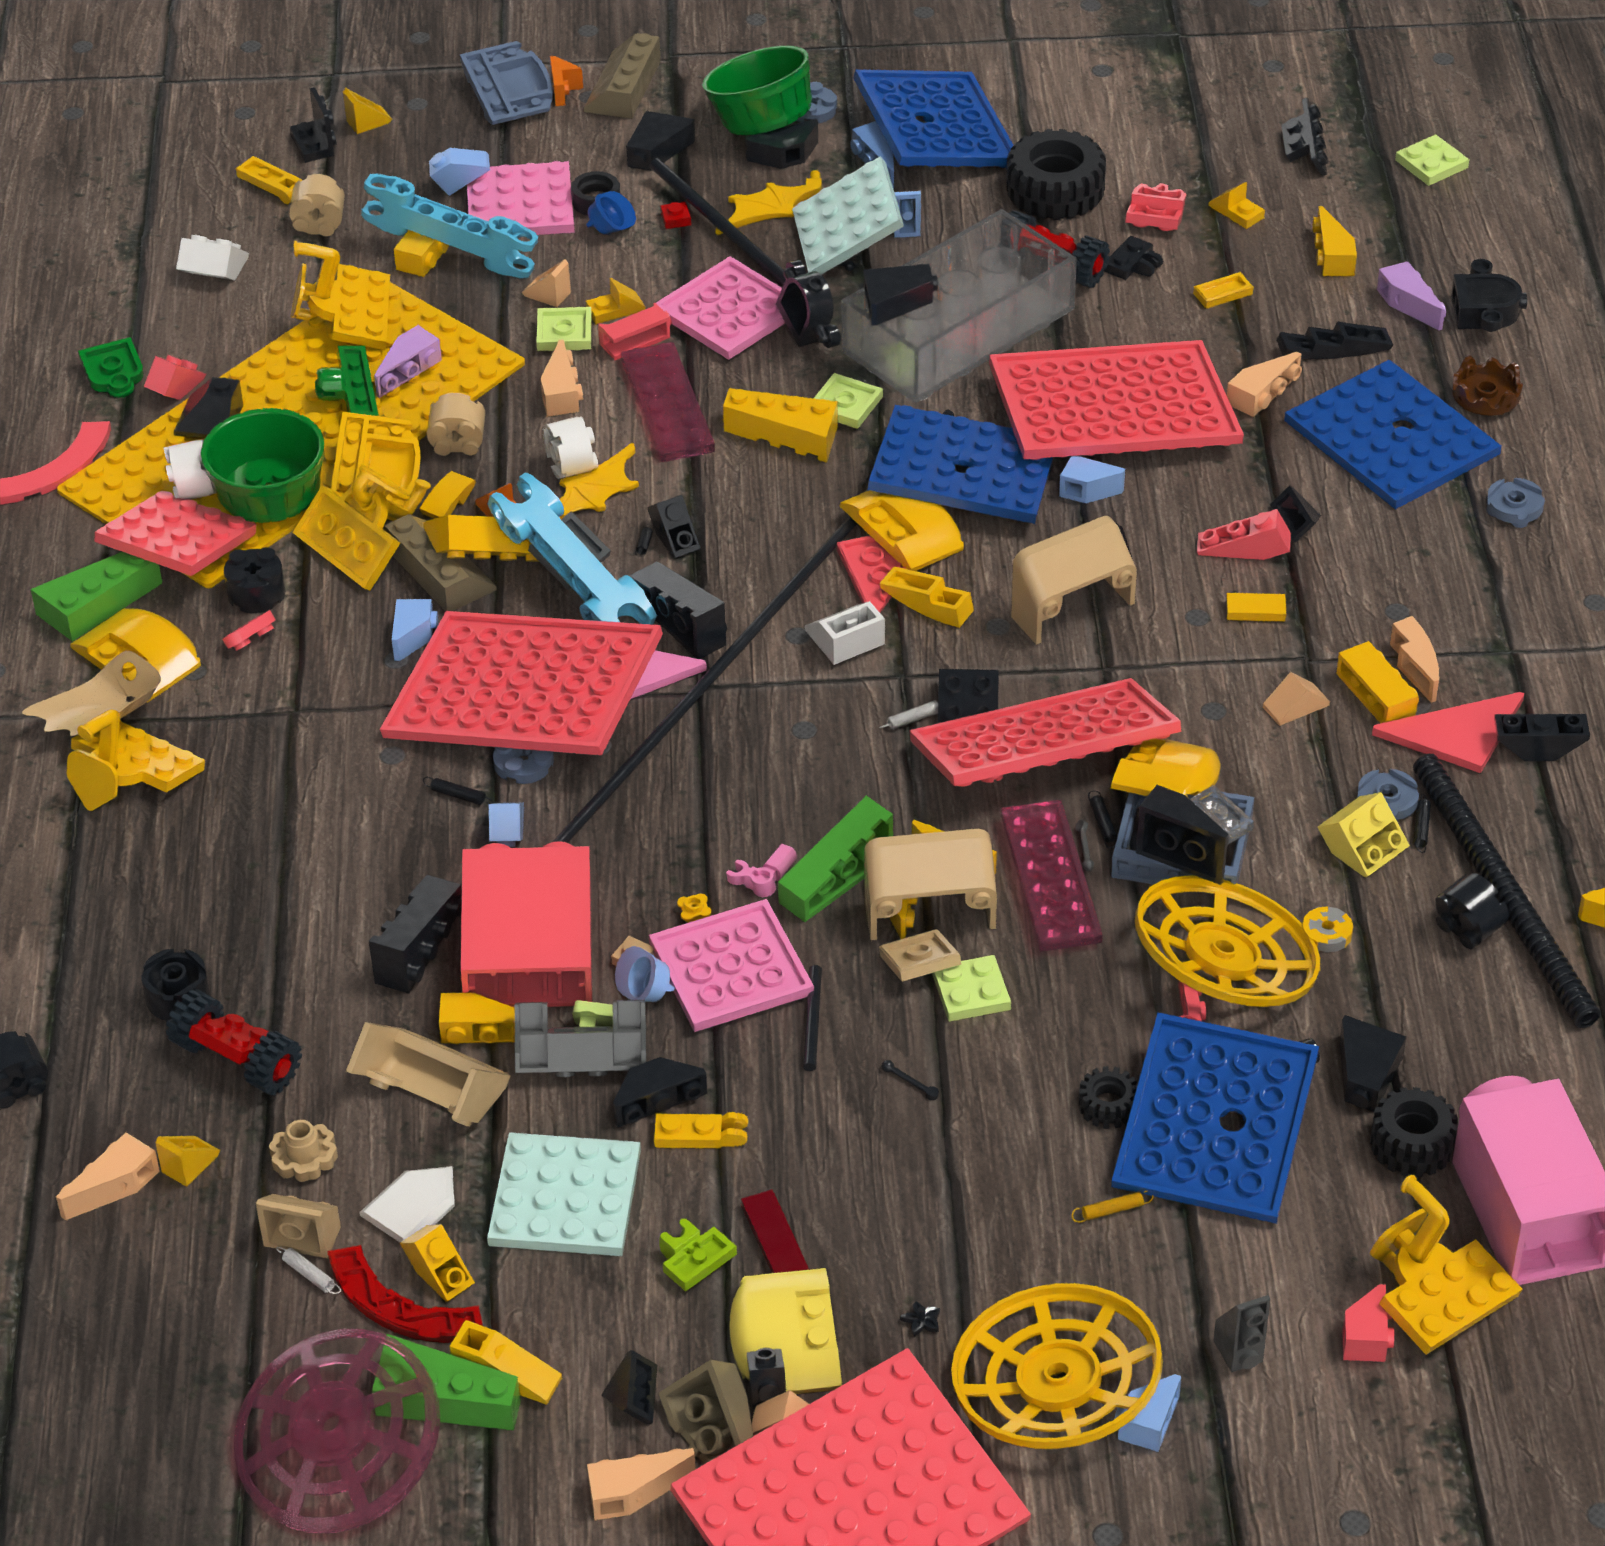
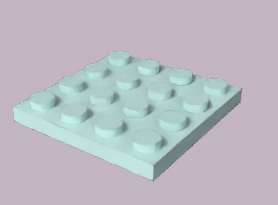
M881 156L867 162L863 167L851 174L845 175L841 180L829 187L823 188L816 195L792 208L808 273L816 271L822 275L904 227L887 165Z
M509 1132L487 1237L488 1246L623 1256L641 1153L640 1142Z

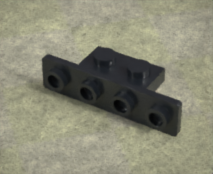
M1306 97L1302 99L1304 114L1291 118L1286 123L1281 124L1285 153L1290 162L1310 153L1312 162L1323 177L1327 175L1326 164L1329 161L1323 150L1326 148V144L1321 136L1324 133L1319 121L1321 113L1315 103L1311 104Z

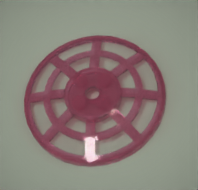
M339 1329L323 1332L297 1343L271 1362L256 1379L245 1397L238 1415L234 1434V1457L238 1475L246 1492L257 1506L271 1518L295 1530L309 1533H335L351 1530L372 1522L389 1512L409 1494L419 1482L431 1461L440 1427V1405L435 1384L425 1366L410 1349L398 1340L380 1332L365 1329ZM342 1338L368 1339L357 1355L332 1354L316 1359L313 1348L321 1343ZM384 1344L406 1360L414 1370L417 1379L396 1385L388 1372L370 1359L380 1345ZM300 1354L303 1365L287 1376L276 1388L272 1396L259 1394L263 1386L277 1370L290 1359ZM332 1364H351L341 1381L323 1382L319 1370L320 1367ZM366 1369L379 1378L385 1389L365 1396L355 1387V1384L363 1370ZM306 1375L310 1389L296 1403L281 1399L297 1380ZM423 1392L425 1422L419 1446L399 1439L404 1419L402 1398ZM390 1402L391 1422L387 1434L374 1429L373 1409ZM252 1407L263 1409L265 1411L260 1428L262 1450L245 1461L243 1437L246 1421ZM274 1413L290 1416L288 1423L289 1434L271 1444V1424ZM338 1416V1425L333 1430L324 1431L326 1420L330 1417ZM367 1443L381 1447L373 1459L356 1472L351 1459L356 1457L365 1448ZM293 1447L304 1458L297 1478L284 1470L276 1459L277 1456ZM392 1452L412 1460L407 1470L390 1489L371 1503L368 1502L361 1484L381 1469ZM265 1464L268 1465L278 1480L292 1489L286 1511L275 1506L265 1498L250 1477L251 1474ZM316 1466H338L342 1476L341 1480L329 1483L311 1482ZM348 1491L355 1510L332 1517H305L300 1515L306 1494L327 1496Z

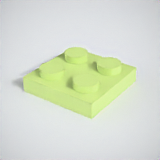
M1436 134L1396 152L1395 160L1428 186L1469 167V159Z
M591 307L538 308L537 351H554L559 340H564L566 350L591 349Z
M834 373L813 399L837 401L838 423L858 429L883 398V388Z
M995 955L961 961L960 965L932 973L949 1022L1011 1010V1000Z

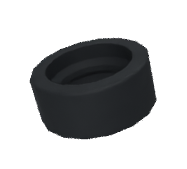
M591 171L581 174L571 184L572 205L576 211L588 216V208L595 201V196L585 194L593 191H616L620 193L618 179L612 174L602 171Z

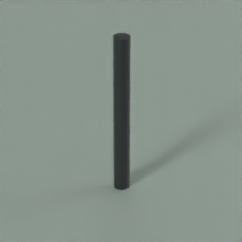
M812 965L809 968V978L814 985V991L810 992L807 997L803 1068L806 1071H814L817 1063L822 968L818 965Z

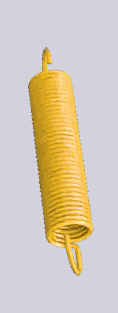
M1138 1191L1082 1207L1084 1220L1076 1221L1073 1217L1074 1212L1080 1208H1076L1072 1212V1219L1077 1223H1081L1086 1220L1136 1208L1150 1203L1154 1196L1152 1195L1151 1200L1144 1203L1143 1196Z

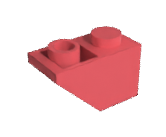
M167 355L166 359L155 356L144 387L164 396L181 400L205 379L206 374L196 370L198 365L190 361L181 360L171 355Z
M1377 1285L1345 1311L1342 1329L1343 1360L1386 1361L1387 1348L1394 1347V1327H1388V1320H1392V1317L1379 1304L1383 1296L1386 1295V1285Z

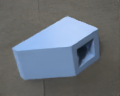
M1071 456L1060 475L1059 497L1086 504L1122 494L1124 491L1125 468L1080 456Z

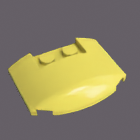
M826 1268L744 1276L733 1299L730 1312L731 1347L736 1365L743 1379L746 1377L749 1380L747 1352L756 1351L761 1348L781 1349L786 1391L790 1390L795 1394L832 1391L842 1386Z

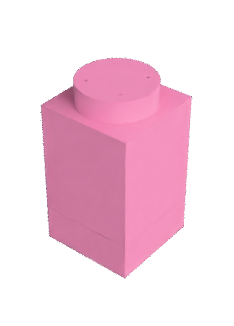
M1504 1076L1492 1079L1476 1087L1463 1098L1459 1108V1124L1452 1162L1498 1263L1519 1285L1604 1268L1605 1171L1560 1079L1532 1084L1528 1079L1520 1076Z

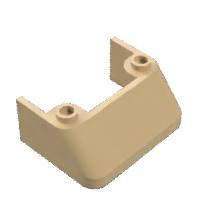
M1102 516L1028 546L1015 556L1013 561L1011 617L1036 645L1041 643L1042 621L1055 617L1062 607L1063 596L1105 579L1129 606L1135 604L1137 569L1118 525L1109 516Z
M967 829L879 837L870 840L865 845V908L871 940H877V918H890L898 914L902 909V899L963 893L966 904L969 907L986 909L989 929H996L997 893L990 835L985 830Z
M365 1022L346 1069L351 1074L370 1077L369 1083L378 1088L388 1090L389 1085L400 1087L448 1108V1112L453 1114L451 1117L453 1121L469 1127L472 1122H480L506 1089L511 1077L510 1074L412 1031Z

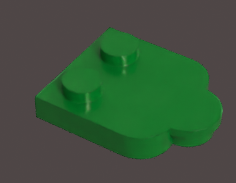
M131 337L78 351L87 379L95 391H108L113 397L123 398L129 396L134 391V384L140 382L144 376L143 366Z

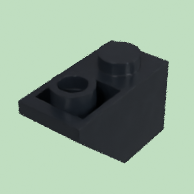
M682 495L647 507L656 535L673 558L701 549Z

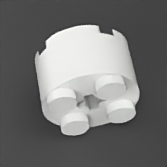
M577 416L545 424L546 429H543L544 446L547 457H551L556 464L551 466L556 478L561 479L598 468V460L591 447V444L595 442L594 433L591 427L585 426L582 417Z
M203 439L164 447L166 461L168 464L171 463L166 465L169 482L176 484V486H173L175 498L191 500L216 493L212 481L206 474L201 458Z

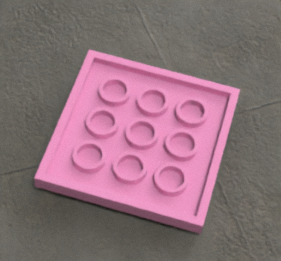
M569 161L490 167L488 172L467 184L468 214L486 221L495 216L506 217L517 221L534 231L537 235L574 233Z
M731 256L656 302L663 311L669 313L674 326L728 360L785 324L776 306L782 288Z
M767 899L649 935V944L653 946L656 958L665 962L670 969L669 983L675 987L674 993L694 1032L808 997V994L814 991L812 981Z

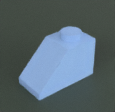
M448 148L442 153L435 154L429 160L430 177L450 196L490 170L489 154L486 151Z
M921 191L894 192L904 227L894 232V238L921 236Z
M396 599L392 631L394 661H401L430 641L433 628L438 626V611H433L431 599Z
M524 802L489 804V841H497V843L505 844L509 847H516L515 841L523 840Z
M1174 1374L1159 1381L1156 1392L1146 1407L1132 1421L1118 1430V1440L1159 1452L1180 1397L1181 1376ZM1148 1385L1130 1391L1128 1396L1140 1398ZM1117 1408L1115 1418L1128 1409Z

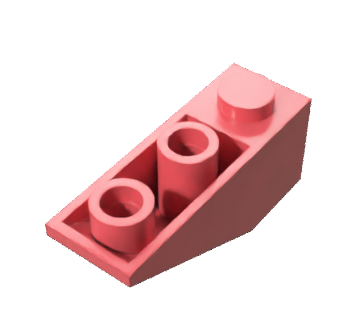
M1278 509L1262 512L1256 516L1233 521L1230 524L1198 533L1197 554L1201 556L1265 560L1290 552L1291 532Z

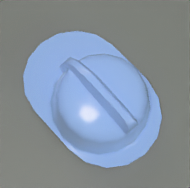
M636 946L627 948L621 954L615 970V983L618 991L630 1000H645V1002H657L662 999L666 991H674L675 989L669 983L670 969L665 962L657 959L641 947Z

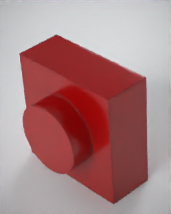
M686 202L660 205L665 229L691 226V216Z

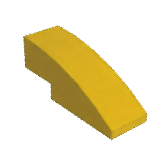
M894 566L879 583L881 589L899 602L926 617L944 624L960 628L974 611L971 593L945 587L944 577Z

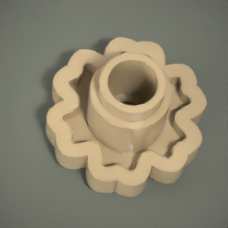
M296 1120L290 1123L285 1132H278L274 1135L273 1141L269 1145L273 1169L282 1178L295 1176L299 1182L318 1179L321 1175V1170L332 1169L338 1157L333 1132L328 1130L323 1124L313 1126L306 1120Z

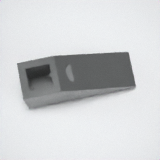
M1268 1295L1236 1305L1215 1320L1213 1341L1231 1373L1241 1369H1251L1263 1362L1270 1307V1297Z

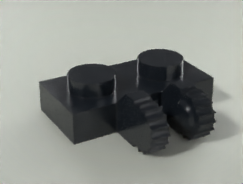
M1130 235L1109 257V260L1106 261L1107 268L1103 271L1127 280L1133 272L1149 277L1154 273V268H1159L1164 261L1158 252L1155 253L1153 251L1152 243Z

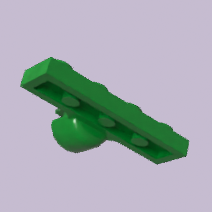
M338 346L337 358L339 368L321 367L316 372L318 379L315 381L317 398L334 401L344 399L347 410L350 413L379 416L365 346Z

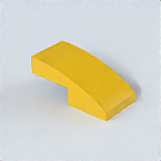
M449 472L426 497L419 508L421 513L434 519L451 515L457 504L463 505L476 481L459 473Z

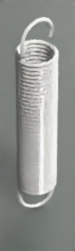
M934 700L887 718V724L879 728L890 725L891 729L894 730L938 713V702Z
M276 1248L280 1253L281 1251L278 1248L285 1250L282 1256L284 1262L322 1291L332 1294L341 1292V1288L334 1284V1280L294 1249ZM335 1285L340 1289L337 1293L331 1292Z

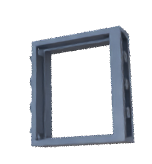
M1210 790L1200 798L1188 794V798L1211 819L1240 823L1231 866L1225 865L1224 880L1238 884L1253 817L1254 797ZM1128 793L1113 852L1111 878L1156 884L1168 878L1192 875L1139 855L1134 850H1128L1138 807L1147 797Z

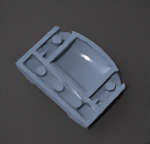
M518 41L460 54L466 79L471 84L484 110V117L491 125L548 112L551 109L553 89L549 73L534 52L530 50L527 53L520 49L521 43Z

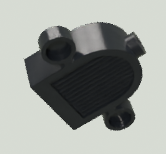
M1486 259L1474 260L1471 263L1470 274H1454L1451 297L1457 329H1484L1488 332H1493L1512 325L1517 321L1520 309L1527 308V293H1522L1521 286L1514 279L1501 274H1492L1493 265L1490 261Z
M801 260L788 262L783 272L786 281L777 299L776 306L798 347L816 342L824 344L826 348L840 345V332L836 325H831L830 323L833 317V299L826 280L819 272L806 273Z

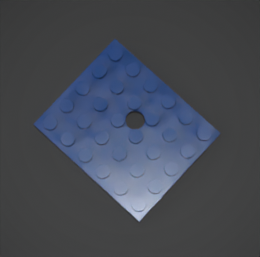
M855 69L853 79L899 165L906 167L913 165L929 167H1007L1008 153L1014 145L972 72ZM923 116V120L926 123L918 121L915 117Z
M1390 359L1286 411L1284 417L1286 423L1394 509L1411 502L1501 454L1502 445ZM1403 420L1410 422L1414 427L1412 429L1404 426L1395 428L1392 424Z
M895 405L869 478L867 490L1035 524L1054 457L1040 458L1038 460L1023 459L1014 431L1009 427L995 425L992 422L970 420L962 416L945 415L937 411L915 409L908 405ZM954 465L970 468L966 470V473H960L955 471Z
M1158 1012L1113 1173L1111 1187L1131 1192L1139 1191L1144 1195H1153L1162 1199L1277 1224L1319 1054V1046ZM1230 1111L1240 1113L1246 1123L1238 1131H1228L1220 1125V1117H1224Z

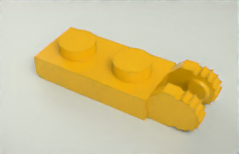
M728 1112L723 1116L722 1114H656L654 1144L656 1148H721L742 1146L747 1143V1132L742 1129H745L748 1125V1116L739 1112Z

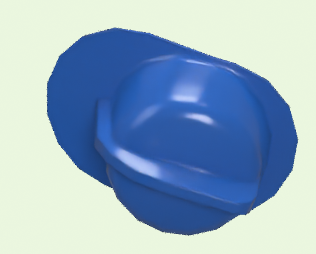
M616 191L598 194L595 196V201L588 208L587 213L590 220L586 226L595 227L601 234L609 235L613 232L632 227L636 221L635 211L630 202Z

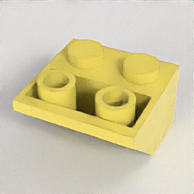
M1382 792L1358 797L1318 826L1331 853L1363 877H1368L1410 846Z

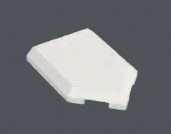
M452 1166L404 1171L359 1212L360 1216L398 1242H402L426 1225H435L455 1207Z

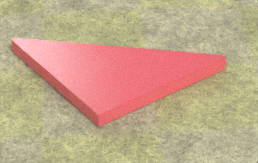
M870 535L837 542L838 554L861 602L870 601L881 612L892 596L881 589L879 583L894 566L904 569L906 567H903L900 562L894 559Z
M1517 692L1376 724L1373 726L1372 735L1424 754H1435L1438 759L1481 773L1499 743L1494 721L1495 714H1516L1524 700V693Z

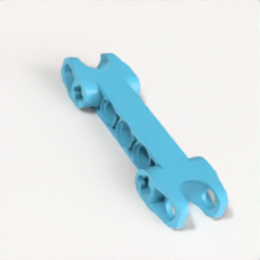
M370 174L364 182V190L381 202L375 200L367 201L361 211V216L381 230L398 236L405 235L410 230L483 257L484 266L488 270L501 275L528 278L534 270L535 263L532 259L521 254L519 251H532L538 243V236L534 231L517 221L502 216H495L489 221L480 219L414 194L415 188L412 183L395 176ZM381 183L385 188L376 187L372 184ZM370 211H378V212H380V213H382V214H380V215H373V214H371V213H369V212H370ZM526 237L530 239V241L524 242L517 238ZM513 264L523 265L526 268L517 269Z
M525 472L519 476L517 487L526 502H511L498 492L490 495L487 504L501 530L516 544H520L526 539L531 542L584 600L585 603L579 609L584 620L620 622L618 617L630 616L640 624L652 625L657 614L643 589L628 575H624L616 580L559 518L564 514L563 504L548 486Z

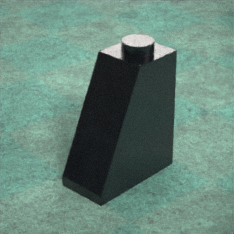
M646 111L626 146L627 167L653 171L650 168L652 160L659 158L664 163L693 144L695 141V120Z
M930 264L864 270V295L871 326L882 324L933 303V291H938L937 275H932Z
M1344 1015L1340 1034V1051L1345 1102L1354 1104L1359 1108L1375 1111V1108L1378 1107V1102L1384 1097L1403 1059L1406 1036Z

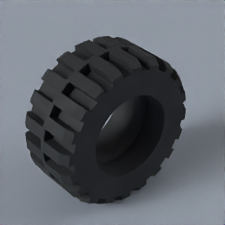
M1045 129L1044 132H1032L1029 137L1026 135L1016 142L1008 153L1006 182L1008 196L1020 210L1024 209L1028 215H1037L1040 219L1053 218V220H1060V218L1072 219L1076 215L1082 216L1095 208L1104 196L1106 176L1105 154L1096 142L1093 143L1090 137H1083L1076 131L1067 132V129H1059V131Z

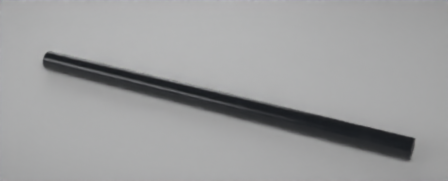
M659 158L652 160L650 168L780 285H784L786 281L783 275L784 269Z

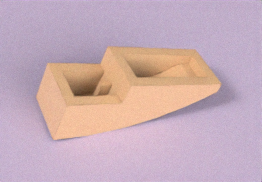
M1413 616L1393 623L1390 646L1399 654L1397 667L1432 703L1436 701L1439 684V666L1436 653L1421 625Z

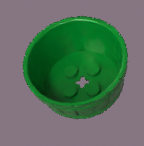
M773 46L741 54L714 68L706 75L702 83L706 96L720 116L723 126L730 133L736 135H756L786 127L809 111L812 101L808 53L805 49L797 46Z
M277 408L249 410L223 420L224 422L216 425L210 431V434L206 436L202 444L203 448H201V458L206 474L213 483L220 503L234 516H240L246 521L257 523L286 520V518L294 517L308 508L319 491L321 466L324 460V437L319 427L304 415Z

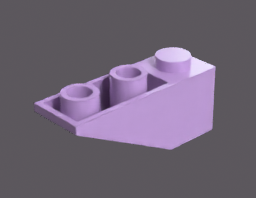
M1409 262L1379 269L1377 291L1389 306L1437 330H1442L1443 321L1446 317V308L1433 294L1431 287L1427 286L1422 280L1419 272L1415 271Z
M419 325L398 336L374 374L377 397L384 396L442 361L440 340Z

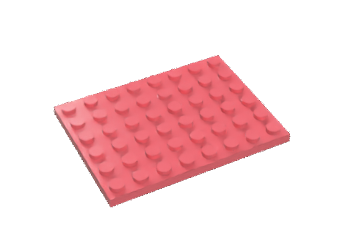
M1202 340L989 355V366L1023 459L1038 460L1040 458L1052 457L1065 458L1079 455L1093 456L1095 454L1107 453L1120 454L1134 451L1148 452L1161 449L1175 450L1177 448H1202L1204 446L1243 444V431Z
M446 611L383 722L380 732L383 738L602 756L663 635L661 626Z
M909 1348L676 1480L670 1486V1491L708 1546H988L1028 1522L1031 1517L1029 1510Z

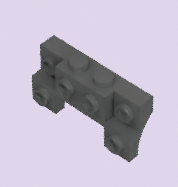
M613 1000V1026L548 1028V1002H521L514 1004L515 1073L555 1072L557 1077H571L575 1075V1072L588 1071L589 1076H605L608 1074V1071H628L634 1066L647 1062L645 1000Z

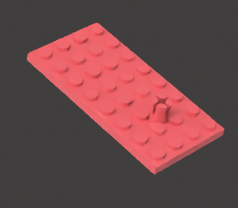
M1132 678L912 729L909 732L910 741L953 786L966 787L979 780L985 783H993L994 780H1002L1004 774L1012 772L1024 773L1029 771L1030 768L1041 765L1053 766L1058 761L1070 758L1082 759L1087 754L1111 752L1116 747L1124 745L1136 746L1145 740L1153 738L1165 739L1170 737L1171 734L1181 732V721Z

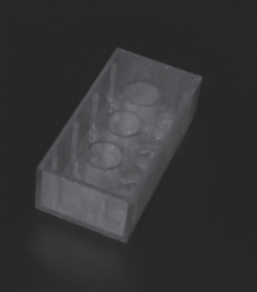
M1000 209L902 265L930 264L932 275L936 274L938 280V291H933V303L882 324L871 326L864 287L842 299V352L902 393L904 397L917 403L920 400L929 398L934 392L959 377L969 374L974 368L988 361L990 354H1000L1008 351L1013 345L1035 332L1047 328L1052 322L1074 310L1077 258L1003 209Z

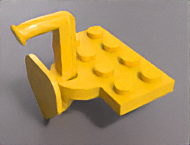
M294 241L295 257L307 255L323 260L317 282L314 284L305 282L306 264H301L294 293L291 318L313 320L319 316L324 320L332 322V340L385 350L388 329L390 274L357 268L352 265L339 264L340 254L337 250ZM302 300L308 301L307 304L310 309L301 307Z
M361 464L359 467L360 473L352 488L348 489L342 497L330 488L322 485L292 533L361 587L371 591L401 543L383 529L386 520L395 521L408 514L413 515L431 485L425 480L416 479V485L409 495L379 472ZM370 480L374 481L372 486L368 485ZM389 492H392L405 499L406 502L401 506L386 499Z
M111 709L91 719L84 725L78 726L77 731L79 735L71 738V749L74 751L68 755L66 774L85 808L93 811L116 798L118 786H128L144 782L161 791L168 792L204 771L205 760L193 755L190 751L182 750L169 744L166 740L147 734L142 729L123 723L120 720L119 712Z
M1409 1175L1402 1182L1401 1191L1411 1195L1420 1204L1422 1209L1417 1210L1388 1228L1378 1238L1369 1254L1381 1261L1394 1273L1395 1279L1400 1285L1384 1295L1379 1304L1427 1355L1517 1298L1523 1289L1476 1239L1454 1253L1438 1243L1449 1226L1448 1213L1434 1196L1416 1180L1414 1175Z

